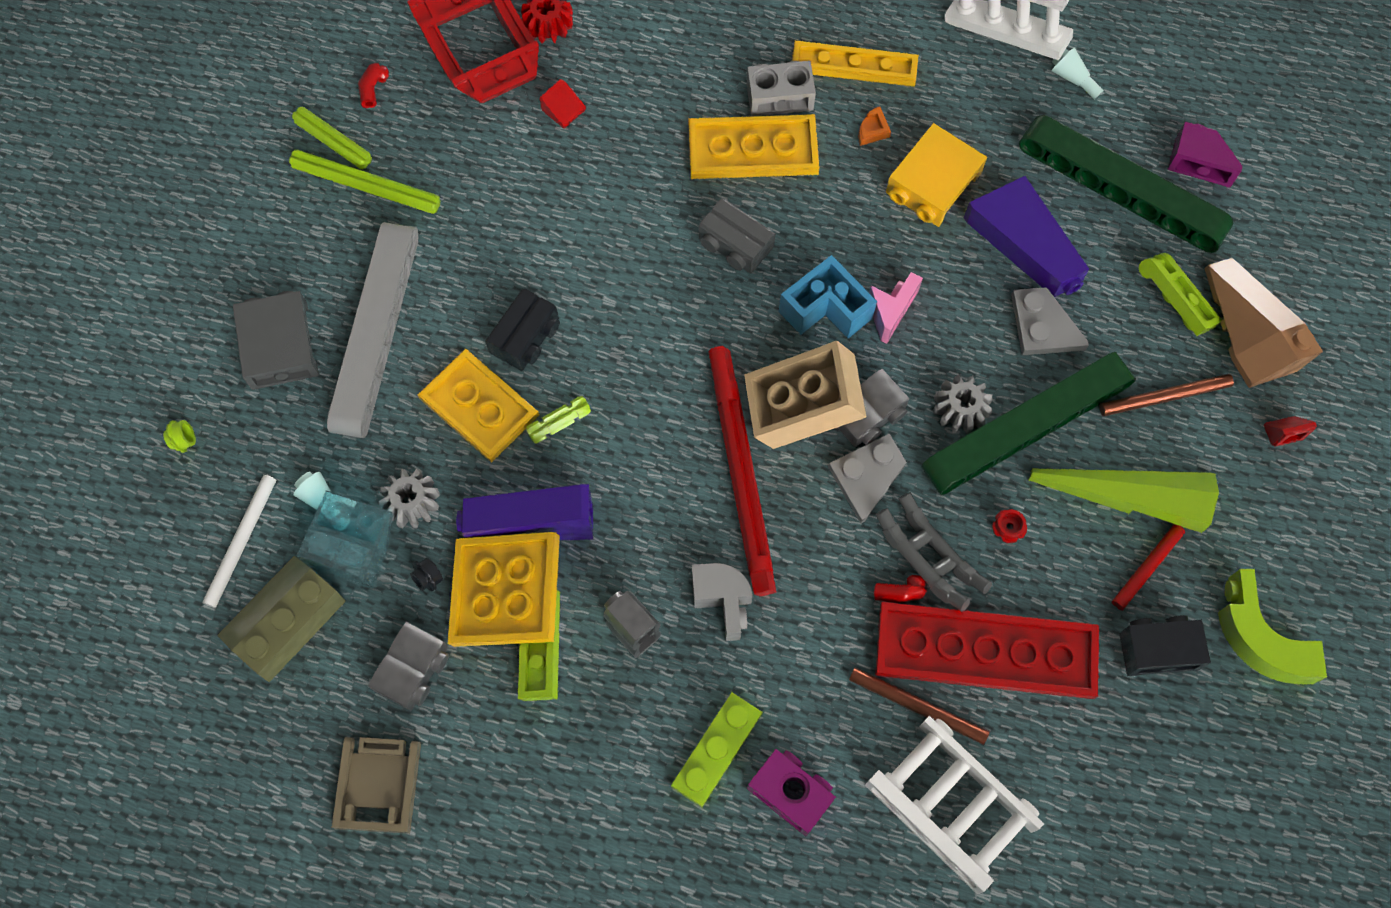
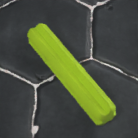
M298 107L293 112L292 119H294L296 125L359 169H366L372 162L371 154L305 107Z

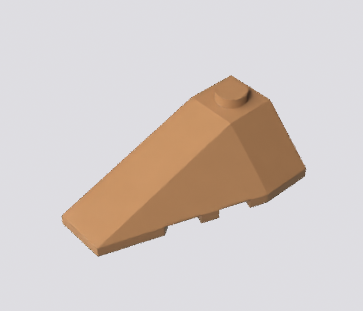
M1233 258L1209 264L1205 267L1214 302L1221 306L1224 319L1220 322L1224 332L1229 333L1232 346L1228 349L1231 360L1249 388L1295 373L1323 352L1307 325Z

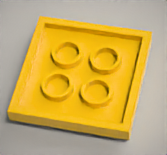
M555 532L456 539L447 644L459 647L554 642L560 535Z

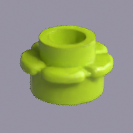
M172 420L167 424L163 437L170 449L185 453L188 447L195 445V433L187 421L181 420L176 422Z

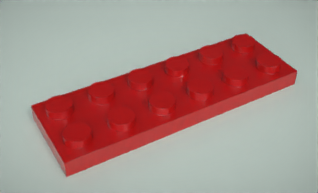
M881 602L875 676L1086 699L1098 697L1099 625L974 611L961 612L955 609Z

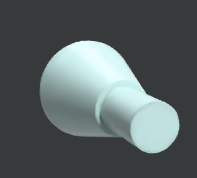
M1075 47L1070 51L1065 49L1059 60H1052V63L1055 65L1052 72L1078 87L1081 86L1094 100L1104 91L1090 77V73Z
M307 472L296 481L294 486L297 489L293 494L295 497L322 514H326L340 530L351 522V519L336 505L337 501L321 472L314 474Z

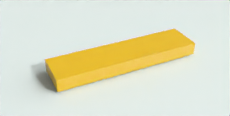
M795 40L792 61H811L813 75L915 87L919 55Z

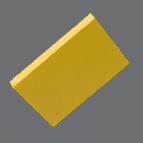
M467 349L460 353L418 394L419 399L491 463L539 416V412Z

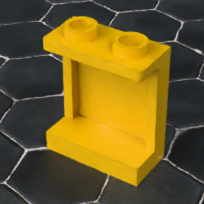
M933 123L890 175L886 193L896 204L905 205L916 212L922 221L933 223L939 227L943 222L946 212L971 181L975 182L982 174L987 156Z

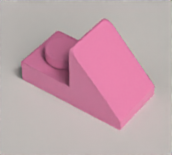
M911 272L905 282L898 281L891 295L874 286L870 287L869 294L877 301L873 319L882 342L888 343L918 294L922 277Z

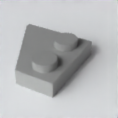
M1047 287L1013 291L1011 296L1022 355L1084 351L1088 348V340Z
M887 434L829 463L828 468L859 522L863 523L867 520L877 503L883 498L907 462L891 435Z

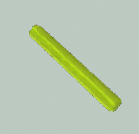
M294 150L289 157V163L292 168L431 214L437 213L440 207V197L436 194L300 150Z

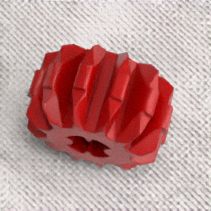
M527 0V3L522 4L521 20L533 39L539 37V41L542 44L547 38H551L556 43L557 36L566 38L567 30L572 29L573 9L570 2L566 0Z

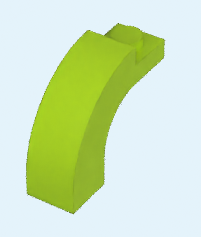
M1239 569L1231 575L1225 584V597L1231 604L1220 610L1218 616L1226 640L1235 653L1255 671L1280 682L1315 684L1327 678L1322 641L1291 640L1276 633L1265 622L1259 608L1255 569Z

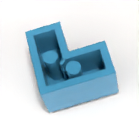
M831 255L781 294L779 313L800 335L824 316H827L849 338L873 319L877 301Z

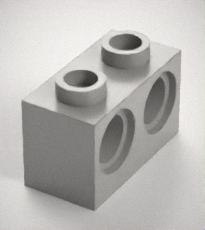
M790 61L781 64H758L747 67L746 85L751 116L814 110L816 91L811 61Z

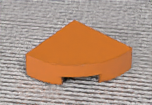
M880 106L869 111L862 121L858 135L860 146L890 138L891 130Z

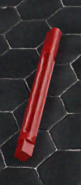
M717 346L708 352L748 572L751 577L754 595L759 597L777 593L739 388L735 378L730 350L724 346Z

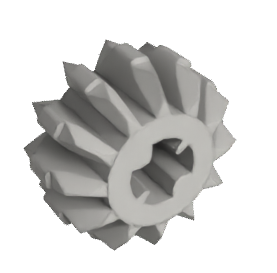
M959 374L954 377L953 383L948 380L944 381L941 385L942 391H937L934 396L935 402L938 403L934 407V414L943 415L940 420L941 426L949 422L952 423L951 429L953 433L957 432L960 426H962L966 434L972 432L973 426L981 428L986 422L985 418H989L992 413V408L989 406L993 400L992 395L983 393L986 389L985 383L978 386L974 385L973 376L969 377L967 382H964ZM961 401L966 403L965 407L960 406Z
M401 469V478L396 480L394 476L388 475V481L391 486L380 487V493L384 498L379 500V506L382 510H386L384 516L389 522L396 520L397 526L403 529L409 521L411 526L417 529L419 518L422 517L424 521L430 522L431 517L427 511H438L439 505L434 500L440 496L437 488L433 487L434 481L430 476L423 478L421 471L416 469L409 477L407 471ZM410 494L415 495V499L413 501H411ZM406 496L409 498V503H404L403 501Z

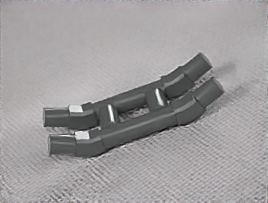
M911 492L898 498L906 513L905 516L909 524L918 532L909 540L906 539L907 536L902 532L898 523H895L888 508L876 513L875 515L883 528L882 532L888 543L901 553L931 587L930 590L943 602L950 603L961 612L965 611L970 604V599L956 591V588L950 585L944 578H941L951 570H953L954 575L968 586H973L983 594H986L992 587V582L980 575L966 561H963L933 528L921 507H918ZM927 543L942 557L932 567L918 552Z

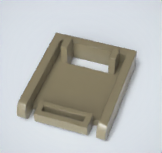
M345 737L331 828L410 834L421 749L420 741H411L409 756H405V740L360 737L358 753H353L355 739ZM357 807L389 809V823L355 821Z

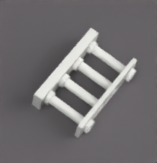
M954 0L945 13V22L950 25L1056 60L1061 58L1073 38L1072 28L1059 25L1060 11L1064 10L1069 0H1017V11L1001 6V0ZM1030 2L1047 7L1046 20L1030 15Z
M928 716L919 726L927 736L892 773L887 772L884 775L878 770L865 786L976 894L985 892L994 881L987 874L990 871L988 866L1023 826L1032 833L1039 830L1044 823L1038 818V810L1029 801L1023 798L1021 800L1016 798L952 737L954 733L945 722L940 719L934 721ZM939 745L955 762L920 800L915 799L912 802L902 792L904 789L902 784ZM967 772L983 789L948 828L943 826L940 829L930 819L932 816L931 810ZM996 799L1012 816L977 855L972 854L969 857L958 846L961 843L959 838Z

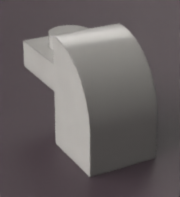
M726 564L692 565L694 608L723 606L726 641L740 640L741 629H747L746 607L739 608V605L752 603L753 595L749 582L740 571Z

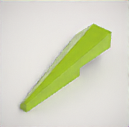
M1032 468L1029 476V481L1128 514L1134 510L1200 533L1204 532L1211 525L1219 495L1216 474L1206 472Z

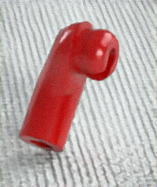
M372 63L368 65L360 78L358 88L363 108H372L377 105L375 85L377 81L384 83L388 79L389 70L386 66Z
M910 575L907 578V585L876 583L874 598L876 601L896 603L920 600L927 592L925 589L926 582L919 575Z

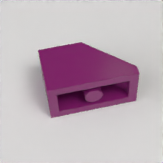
M1185 122L1175 138L1167 170L1231 187L1241 173L1242 165L1217 130L1207 128L1201 124Z

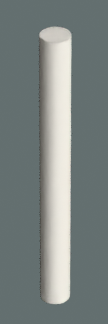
M263 475L205 595L203 604L213 608L217 607L277 481L273 477Z

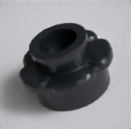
M425 558L421 562H413L414 571L410 573V576L416 586L422 591L426 588L429 591L436 590V585L443 581L442 574L437 566L429 558Z

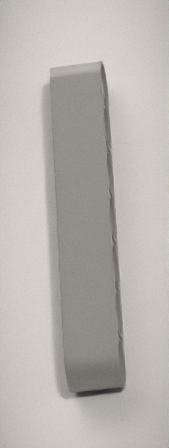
M383 222L380 226L328 414L327 429L329 433L357 438H365L368 434L418 245L417 227Z

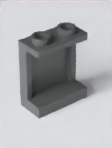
M283 291L276 296L249 298L242 303L233 304L242 376L252 390L319 376L318 365L312 354L306 311H309L308 304L301 291Z

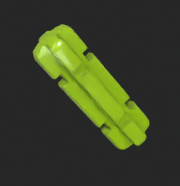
M579 396L570 401L571 405L567 406L565 404L542 417L543 421L538 422L537 420L528 425L526 431L530 439L537 444L546 439L547 434L553 435L574 423L576 417L581 419L588 415L591 410L586 399L583 396Z

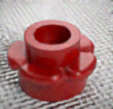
M1010 509L1002 510L995 516L996 521L993 522L992 529L997 537L1000 536L1003 542L1016 543L1019 538H1024L1027 533V525L1022 513ZM1011 524L1013 529H1008L1006 525Z

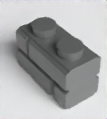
M724 198L717 202L712 211L704 217L699 225V239L705 249L712 253L718 251L726 257L727 262L734 269L739 271L744 269L750 274L760 265L775 244L776 233Z

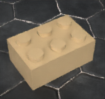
M838 341L744 374L754 438L772 449L866 418L855 354Z

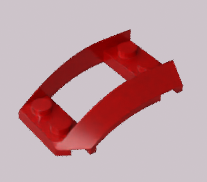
M511 0L407 1L427 43L452 85L477 102L485 103L536 78L539 44L527 30ZM490 3L516 50L464 73L444 40L438 26Z

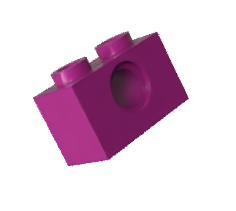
M775 749L750 781L747 790L806 837L836 798L831 793L833 787L821 776L815 774L811 777L801 769L803 763L791 752L785 750L782 754ZM788 781L798 782L803 788V796L797 800L789 799L783 792V785Z

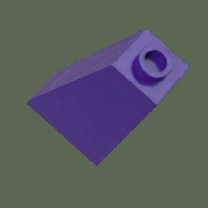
M1026 176L969 202L964 215L967 224L1042 288L1047 287L1054 297L1064 292L1066 295H1070L1083 286V280L1089 271L1088 266Z
M589 484L464 498L463 510L457 511V531L462 532L464 538L555 532L560 535V540H593V502Z

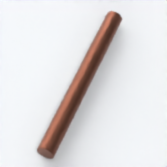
M1225 374L1100 403L1099 409L1104 417L1233 387L1234 380L1231 374Z
M856 667L849 678V681L926 718L930 716L934 721L936 719L942 720L953 731L984 745L990 731Z

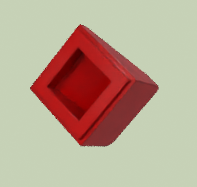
M562 79L557 81L540 97L542 111L563 129L586 110L583 102Z
M1296 416L1264 423L1270 443L1274 447L1304 440L1317 427L1315 421Z

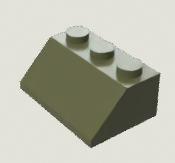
M293 556L217 636L253 671L270 682L346 601L315 571Z

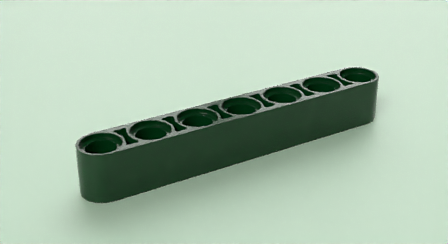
M1045 115L1036 116L1019 141V147L1025 154L1204 252L1214 253L1218 251L1233 226L1232 217L1225 211Z
M1112 352L935 453L921 465V468L938 493L945 495L1099 406L1100 403H1104L1123 392L1136 381V378L1117 352Z

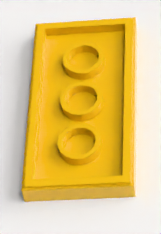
M815 114L688 118L691 179L819 175Z

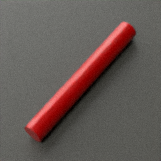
M1176 524L1172 525L1111 601L1116 608L1121 611L1126 608L1185 534L1183 527Z

